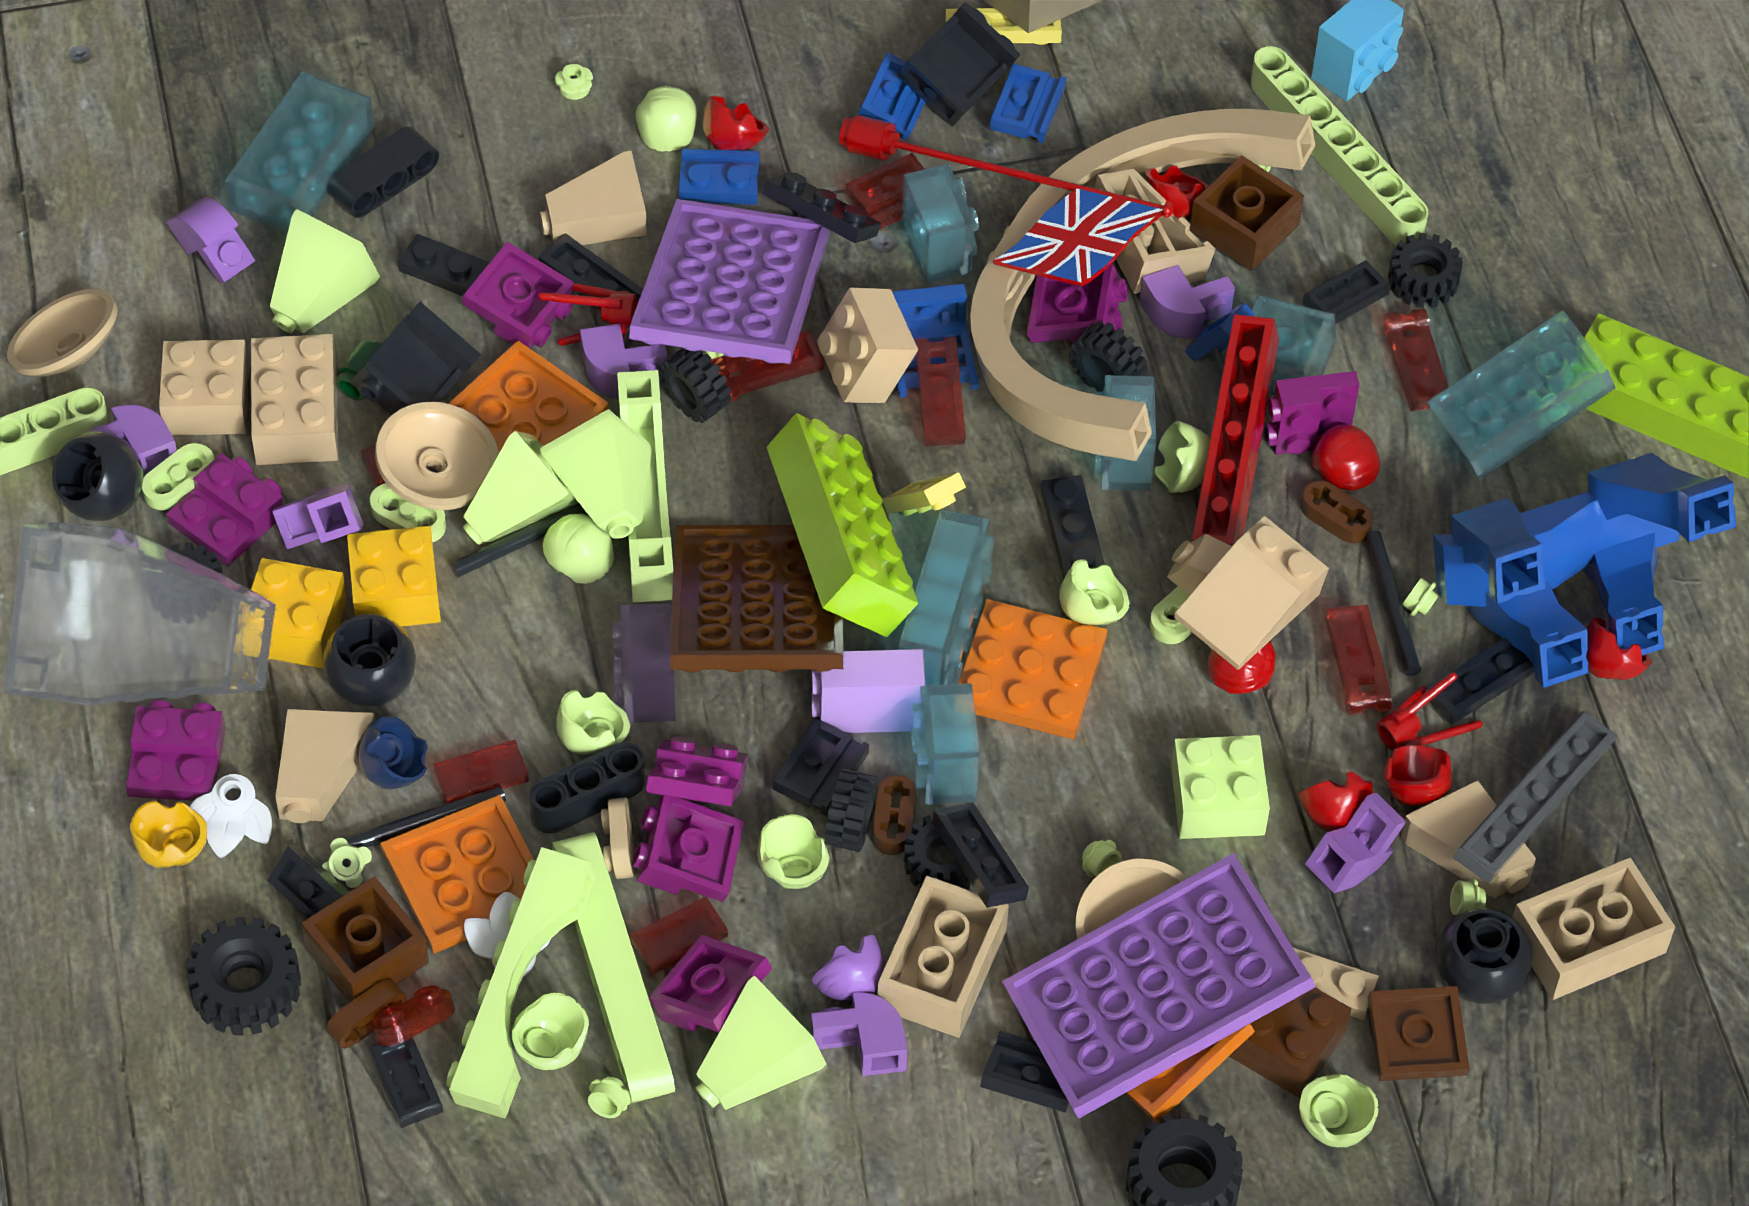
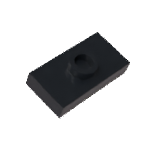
M1365 260L1305 293L1302 303L1328 329L1389 295L1391 286Z
M411 1032L368 1047L372 1062L401 1128L443 1113L442 1103Z

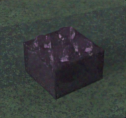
M672 604L620 605L621 622L613 623L615 703L619 707H624L629 723L676 721L674 670H670Z

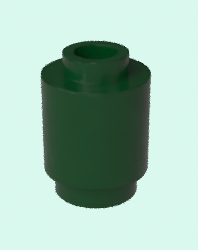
M374 340L360 341L338 369V377L335 382L338 389L344 395L353 400L363 399L364 396L359 391L358 386L351 380L382 343Z

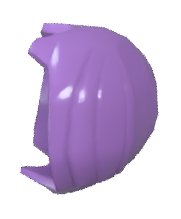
M875 935L862 937L860 947L856 951H850L845 945L836 947L832 959L818 970L811 979L813 985L827 997L839 1001L852 1000L853 992H865L875 995L878 992L879 979L886 966L884 955Z

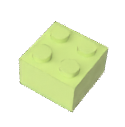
M1260 735L1175 739L1171 772L1179 839L1265 835L1270 806Z

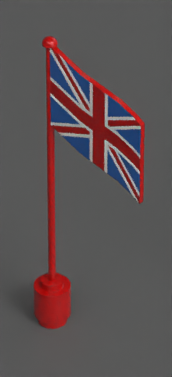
M856 115L854 118L847 117L840 129V146L847 148L849 153L886 161L890 155L896 153L897 149H902L1072 191L1046 211L1016 245L994 259L993 264L1081 287L1104 272L1137 235L1161 216L1168 218L1174 211L1172 204L1169 202L1165 205L1152 203L902 142L893 123L866 116Z

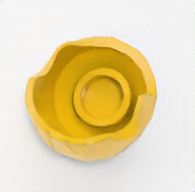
M156 800L141 805L131 819L130 831L135 849L143 861L155 868H168L190 863L199 855L207 841V822L197 811L189 808L182 802H177L174 807H167Z

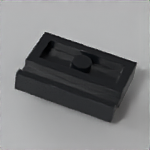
M815 718L773 779V790L809 808L814 806L821 810V814L827 816L840 772H842V769L857 772L869 754V744L866 742L861 744L853 740L852 735Z
M1000 1031L982 1074L980 1087L1066 1113L1069 1101L1036 1042Z

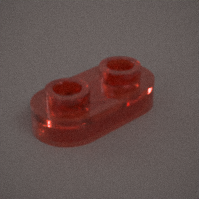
M436 985L425 986L418 989L414 993L413 998L400 1005H391L381 1009L377 1013V1017L371 1022L376 1043L383 1046L402 1043L449 1018L455 1012L450 991L439 989V986Z

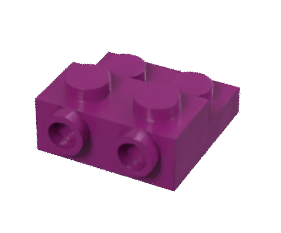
M506 242L463 295L462 304L494 323V333L514 345L517 341H520L530 349L534 345L542 348L552 333L553 327L550 326L555 318L563 321L570 313L574 304L540 300L538 294L545 292L572 295L574 282L511 243Z
M1113 263L1099 276L1082 287L1037 275L1027 328V335L1031 343L1069 339L1071 344H1073L1089 325L1095 324L1097 321H1102L1104 326L1107 322L1113 324L1114 330H1117L1119 327L1122 329V316L1118 306L1119 303L1127 301L1128 291L1125 280L1123 278L1120 279Z
M1351 371L1276 380L1274 397L1268 398L1270 421L1264 423L1267 446H1273L1275 455L1286 453L1301 454L1314 450L1317 436H1321L1326 430L1337 425H1352L1360 385L1357 372Z
M221 453L193 478L195 489L166 514L167 522L198 546L199 544L205 546L208 553L213 551L217 556V560H220V562L228 567L277 523L272 511L274 508L283 505V492L272 479L266 477L260 481L253 476L251 467L243 458L235 456L231 460Z
M163 700L151 701L148 707L137 706L130 741L132 756L126 783L128 797L194 801L196 798L212 792L218 778L226 731L222 711H216L212 705L207 703H195L191 706V709H178Z
M683 736L670 737V741L664 740L657 749L655 767L648 775L646 792L732 806L744 787L747 753L738 752V747L725 743H714L712 748L695 745L696 741L694 739Z
M662 795L654 806H647L641 819L640 829L646 831L647 835L645 843L640 842L632 859V866L639 869L636 881L677 895L684 888L723 902L729 895L744 821L678 797Z
M701 935L649 996V999L661 1021L694 1032L699 1025L720 1032L747 982L754 975L762 982L772 970V967L765 956Z

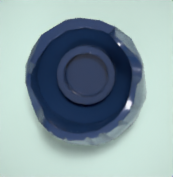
M381 717L367 728L362 737L359 747V765L365 777L375 785L390 790L402 788L419 780L427 770L425 756L428 746L426 741L417 737L413 730L397 717Z

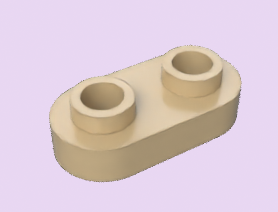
M627 797L610 799L608 801V809L601 810L603 831L605 835L610 834L611 844L603 848L605 864L608 872L614 871L616 879L635 877V867L632 866L634 844Z

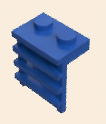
M944 284L937 287L913 290L901 289L892 292L918 349L961 344L962 346L917 352L907 369L965 363L966 365L963 367L904 373L896 385L899 398L907 397V389L969 382L971 390L979 389L966 325L967 294L965 284Z

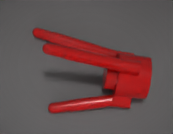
M574 283V291L598 297L545 292L538 294V298L544 301L601 307L602 320L609 321L610 325L620 324L622 334L627 333V326H630L638 305L637 295L630 294L629 291H613ZM580 333L560 338L558 345L565 346L581 342Z
M1452 672L1428 691H1426L1427 686L1425 685L1419 687L1392 713L1378 721L1376 728L1384 744L1394 751L1395 748L1405 745L1424 746L1482 728L1483 722L1477 720L1417 737V732L1421 730V723L1415 712L1457 679V674Z

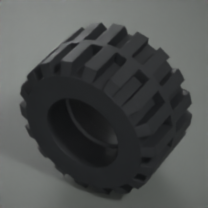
M1180 1112L1179 1119H1173L1171 1114L1161 1116L1160 1125L1151 1121L1145 1126L1144 1135L1138 1133L1133 1143V1149L1130 1150L1125 1182L1126 1191L1129 1192V1205L1236 1206L1243 1169L1241 1168L1243 1158L1241 1151H1236V1140L1232 1135L1224 1137L1225 1127L1218 1122L1214 1126L1209 1125V1117L1200 1114L1198 1120L1189 1119V1112ZM1172 1164H1188L1203 1172L1208 1181L1195 1188H1181L1168 1182L1161 1175L1160 1171Z

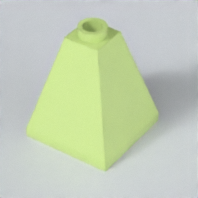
M296 209L291 218L270 303V308L275 315L272 322L287 333L292 334L295 329L305 333L374 285L380 278V275L363 243Z
M608 409L539 448L542 457L596 525L612 538H624L633 532L635 526L642 523L652 449L649 442Z
M514 431L508 437L463 516L467 521L463 528L477 544L480 545L483 541L493 543L579 503L542 457L539 448L543 446L534 435Z
M754 975L745 985L696 1073L701 1083L695 1089L712 1108L719 1103L726 1110L819 1071L827 1064L813 1036Z

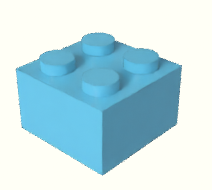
M1350 0L1319 27L1311 78L1346 102L1356 93L1366 91L1378 74L1382 71H1389L1397 61L1398 52L1396 51L1398 40L1403 32L1401 24L1404 9L1391 0Z

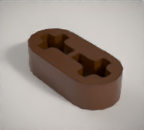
M1315 481L1306 486L1303 491L1301 509L1309 520L1345 542L1357 544L1366 540L1365 536L1371 532L1373 525V513L1370 508L1329 482ZM1322 498L1327 500V503L1321 502L1319 505L1313 503L1314 500L1320 501ZM1356 519L1361 521V524L1355 523L1353 526L1347 524V521L1352 523Z
M891 775L886 777L878 787L873 822V844L883 854L898 855L905 851L906 836L908 832L912 833L916 806V786L906 776ZM895 791L902 792L899 808L892 807V796ZM890 822L898 823L895 839L887 838Z
M392 979L382 980L336 1012L329 1020L326 1031L341 1048L352 1047L395 1017L405 1006L407 996Z

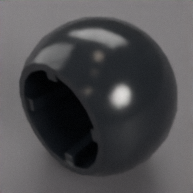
M92 431L72 438L62 447L53 465L52 482L57 498L70 513L84 520L106 521L124 514L133 506L142 489L143 468L138 454L126 440L112 433Z
M378 614L357 615L339 624L329 636L323 655L324 673L333 690L350 703L371 707L383 705L400 696L412 680L416 663L415 649L408 633L395 621Z
M1476 908L1454 917L1446 925L1437 942L1436 964L1439 974L1447 987L1458 986L1460 998L1477 1004H1492L1514 995L1522 987L1530 973L1532 948L1526 932L1510 915L1496 909ZM1481 944L1488 945V946H1490V947H1492V948H1486V947L1482 946Z

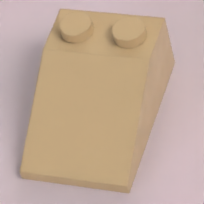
M1264 516L1235 542L1175 612L1174 618L1239 670L1319 596L1329 568Z

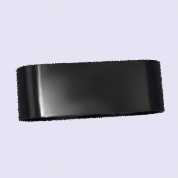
M404 127L335 172L329 179L326 190L349 214L355 218H361L430 173L437 165L440 154L414 128Z
M622 742L615 744L536 782L529 793L533 826L543 833L553 834L600 813L602 809H608V801L610 799L624 797L629 799L640 793L645 786V761L642 750L632 743ZM623 768H630V769H632L631 771H628V772H621V771H619L620 769H623ZM585 786L595 787V788L590 789V790H583V789H581L582 787H585ZM547 804H554V805H556L555 807H552V808H544V807H542V806L547 805Z

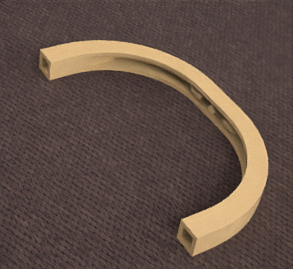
M1218 109L1174 115L1127 129L1104 139L1070 159L1049 177L1094 188L1097 177L1100 174L1134 169L1145 178L1146 171L1150 168H1155L1158 173L1166 172L1169 166L1172 165L1183 168L1203 164L1234 163L1241 155L1256 165L1302 170L1315 148L1311 116L1259 109ZM1041 184L1030 195L1011 225L1006 227L1003 238L995 251H992L988 257L987 264L978 279L973 294L970 312L971 332L982 376L990 393L1001 408L1031 432L1051 442L1074 450L1137 461L1152 434L1146 403L1095 395L1063 386L1033 369L1022 359L1010 341L1011 327L1016 310L1036 275L994 265L993 260L1016 245L1046 211L1072 192Z

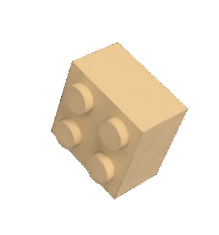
M849 288L817 340L819 350L827 363L833 382L837 386L843 402L885 403L918 352L917 345L891 289Z
M245 340L163 341L159 409L161 418L172 435L246 434L250 368Z

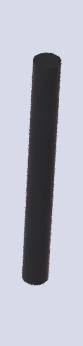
M577 503L451 562V569L454 575L459 578L545 537L549 527L562 517L570 514L588 515V513L580 503Z
M1371 531L1366 534L1365 538L1405 675L1414 676L1421 672V667L1383 537L1380 531Z
M501 785L344 837V839L351 846L369 848L495 796L501 795L503 801L506 802L505 794Z

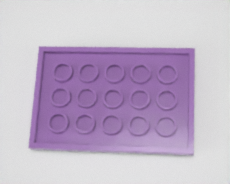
M676 199L631 321L629 339L643 341L650 345L664 344L683 347L689 351L703 350L722 353L728 357L742 356L761 359L768 363L790 364L829 240L830 230L811 219Z
M1234 853L1002 981L1078 1119L1316 987L1310 974Z

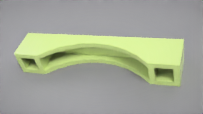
M658 370L618 372L620 419L649 442L652 449L642 523L635 526L633 532L628 535L633 602L672 600L673 560L666 492Z
M541 847L537 860H530L523 881L524 885H527L522 899L514 901L509 913L508 923L511 925L506 940L500 939L494 952L493 964L496 965L491 980H484L479 991L478 1005L481 1007L475 1021L469 1020L464 1030L462 1045L465 1046L462 1057L460 1062L454 1061L448 1072L446 1085L450 1087L449 1091L455 1104L506 1119L521 1079L514 1060L510 1036L511 1014L516 992L529 964L541 948L562 928L582 916L596 879L591 861Z

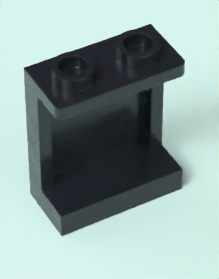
M963 3L919 51L917 50L907 60L897 75L953 127L1019 58L1020 53L1015 49L1009 38L1000 35L987 23L985 16L979 10L972 8L967 3Z
M420 301L405 315L351 381L358 386L359 391L365 398L378 403L391 417L400 409L413 404L441 402L481 354Z

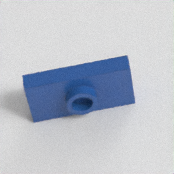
M1241 304L1208 325L1186 347L1187 350L1185 352L1195 362L1215 348L1220 352L1228 348L1234 314L1254 316V312L1246 304Z

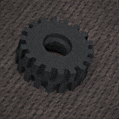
M245 917L235 918V926L228 927L224 920L216 924L217 933L212 934L209 929L201 934L203 945L194 942L190 949L192 958H187L186 977L193 1006L196 1012L200 1010L201 1019L206 1024L214 1020L215 1029L223 1033L227 1026H232L233 1035L243 1036V1028L251 1027L252 1034L254 1035L262 1033L261 1024L268 1022L272 1029L279 1024V1013L288 1017L293 1011L291 1001L298 1002L301 975L296 950L292 948L291 939L287 934L281 937L280 928L271 923L268 929H265L263 919L254 918L252 925H246ZM241 968H254L259 970L262 975L261 980L256 985L247 989H235L227 984V977L235 970Z

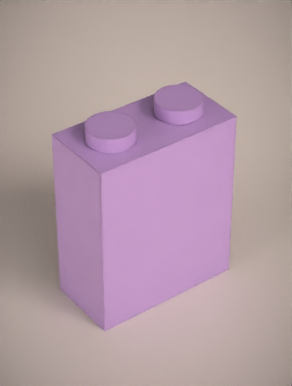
M923 649L843 651V669H832L827 672L812 670V717H820L821 721L846 733L923 730L925 695Z

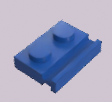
M887 52L857 115L893 123L896 131L903 134L902 138L907 140L925 101L897 75L906 61Z
M1013 64L992 114L990 129L1025 139L1028 136L1036 137L1038 142L1044 143L1065 91L1067 77L1061 76L1059 80L1050 77L1048 72Z
M682 149L679 199L711 204L757 205L760 151Z

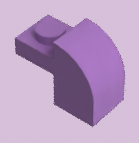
M203 197L166 221L187 255L198 251L219 284L226 282L255 262L250 251L234 229L238 226L237 222L221 204L212 198Z
M1179 265L1142 276L1140 303L1152 323L1161 331L1175 337L1195 338L1203 331L1204 321L1219 319L1232 311L1235 287L1227 276L1192 288Z
M620 324L580 329L581 354L586 377L592 387L605 396L619 399L618 372L658 370L659 376L660 364L668 359L664 344L625 349Z
M121 405L111 408L114 422L94 427L89 431L108 432L126 440L141 460L143 478L148 472L177 451L175 440L160 415L149 408L139 405Z
M340 484L318 490L311 496L276 507L272 511L287 549L317 539L324 543L359 531L364 525L349 484Z
M1378 793L1367 795L1346 827L1326 832L1305 865L1333 893L1350 889L1373 874L1394 851L1390 845L1406 821Z
M853 992L852 1009L831 1007L819 1013H811V1035L819 1050L857 1045L862 1076L906 1071L908 1049L903 1022L897 1010L885 999L870 993Z

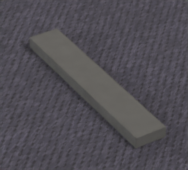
M1582 711L1465 840L1453 858L1489 884L1612 746L1618 735Z

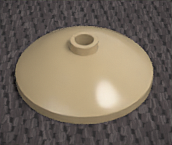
M85 289L67 294L49 303L32 315L15 333L7 349L8 362L17 373L35 377L66 372L84 364L100 349L115 325L118 312L115 300L105 290Z
M440 402L417 403L394 413L382 426L375 447L377 468L386 484L406 501L420 507L435 510H450L471 504L499 454L492 433L481 420L460 407ZM428 469H434L438 473L431 472Z
M1131 859L1108 867L1091 881L1080 899L1075 923L1077 939L1184 881L1188 877L1173 866L1152 859Z

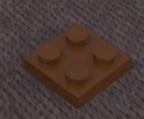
M1458 986L1370 991L1368 1005L1379 1081L1467 1076L1470 1068Z

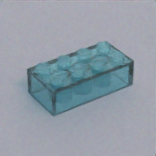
M301 72L226 178L225 183L230 211L287 233L292 215L296 209L313 217L328 195L326 189L329 179L335 172L351 162L374 128L371 97Z
M1562 310L1427 403L1436 420L1481 480L1616 387L1606 366L1565 311Z
M945 509L940 510L915 591L918 605L908 614L899 643V650L923 649L924 696L946 701L951 685L958 687L963 670L962 654L963 652L968 653L973 636L971 624L973 618H979L983 602V594L980 593L983 585L988 586L993 568V561L990 560L994 549L995 537L988 536L990 519Z

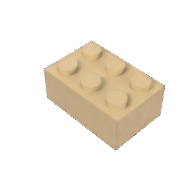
M333 334L251 338V422L256 465L338 461L337 385L335 382L337 379V364Z
M1631 857L1516 904L1513 918L1524 929L1531 943V967L1552 1000L1665 954L1675 929L1673 922Z
M926 876L879 979L877 996L888 1001L897 1010L900 1017L960 1038L1006 933L1009 904L986 908L977 893Z

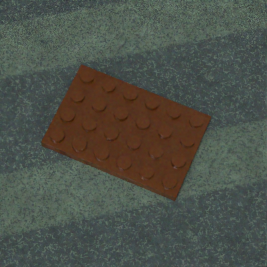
M675 525L670 670H683L695 673L702 670H726L729 672L770 670L773 672H784L789 669H812L816 672H827L832 669H843V617L822 608L794 525Z

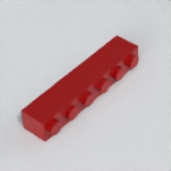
M1234 314L1192 542L1208 534L1233 546L1244 535L1279 344V336L1274 318Z

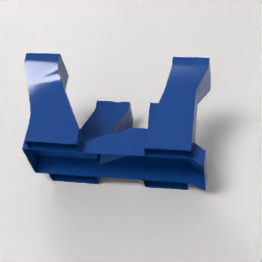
M1649 453L1588 472V492L1519 513L1517 506L1505 498L1451 515L1452 535H1433L1437 594L1447 605L1467 606L1478 622L1504 639L1506 637L1511 642V645L1523 652L1533 663L1535 679L1543 688L1588 674V661L1586 659L1588 650L1587 629L1558 603L1552 589H1555L1582 569H1584L1586 575L1595 584L1608 615L1609 631L1615 635L1620 649H1628L1632 644L1640 645L1642 656L1664 649V637L1661 632L1663 627V604L1655 598L1653 586L1657 567V547L1679 541V533L1688 542L1701 539L1704 535L1710 533L1716 534L1735 528L1734 483L1725 475L1710 479L1693 475L1674 468L1654 453Z

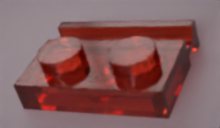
M913 153L846 183V195L855 206L865 209L868 212V216L881 222L879 230L942 200V189L939 186H935L933 178Z

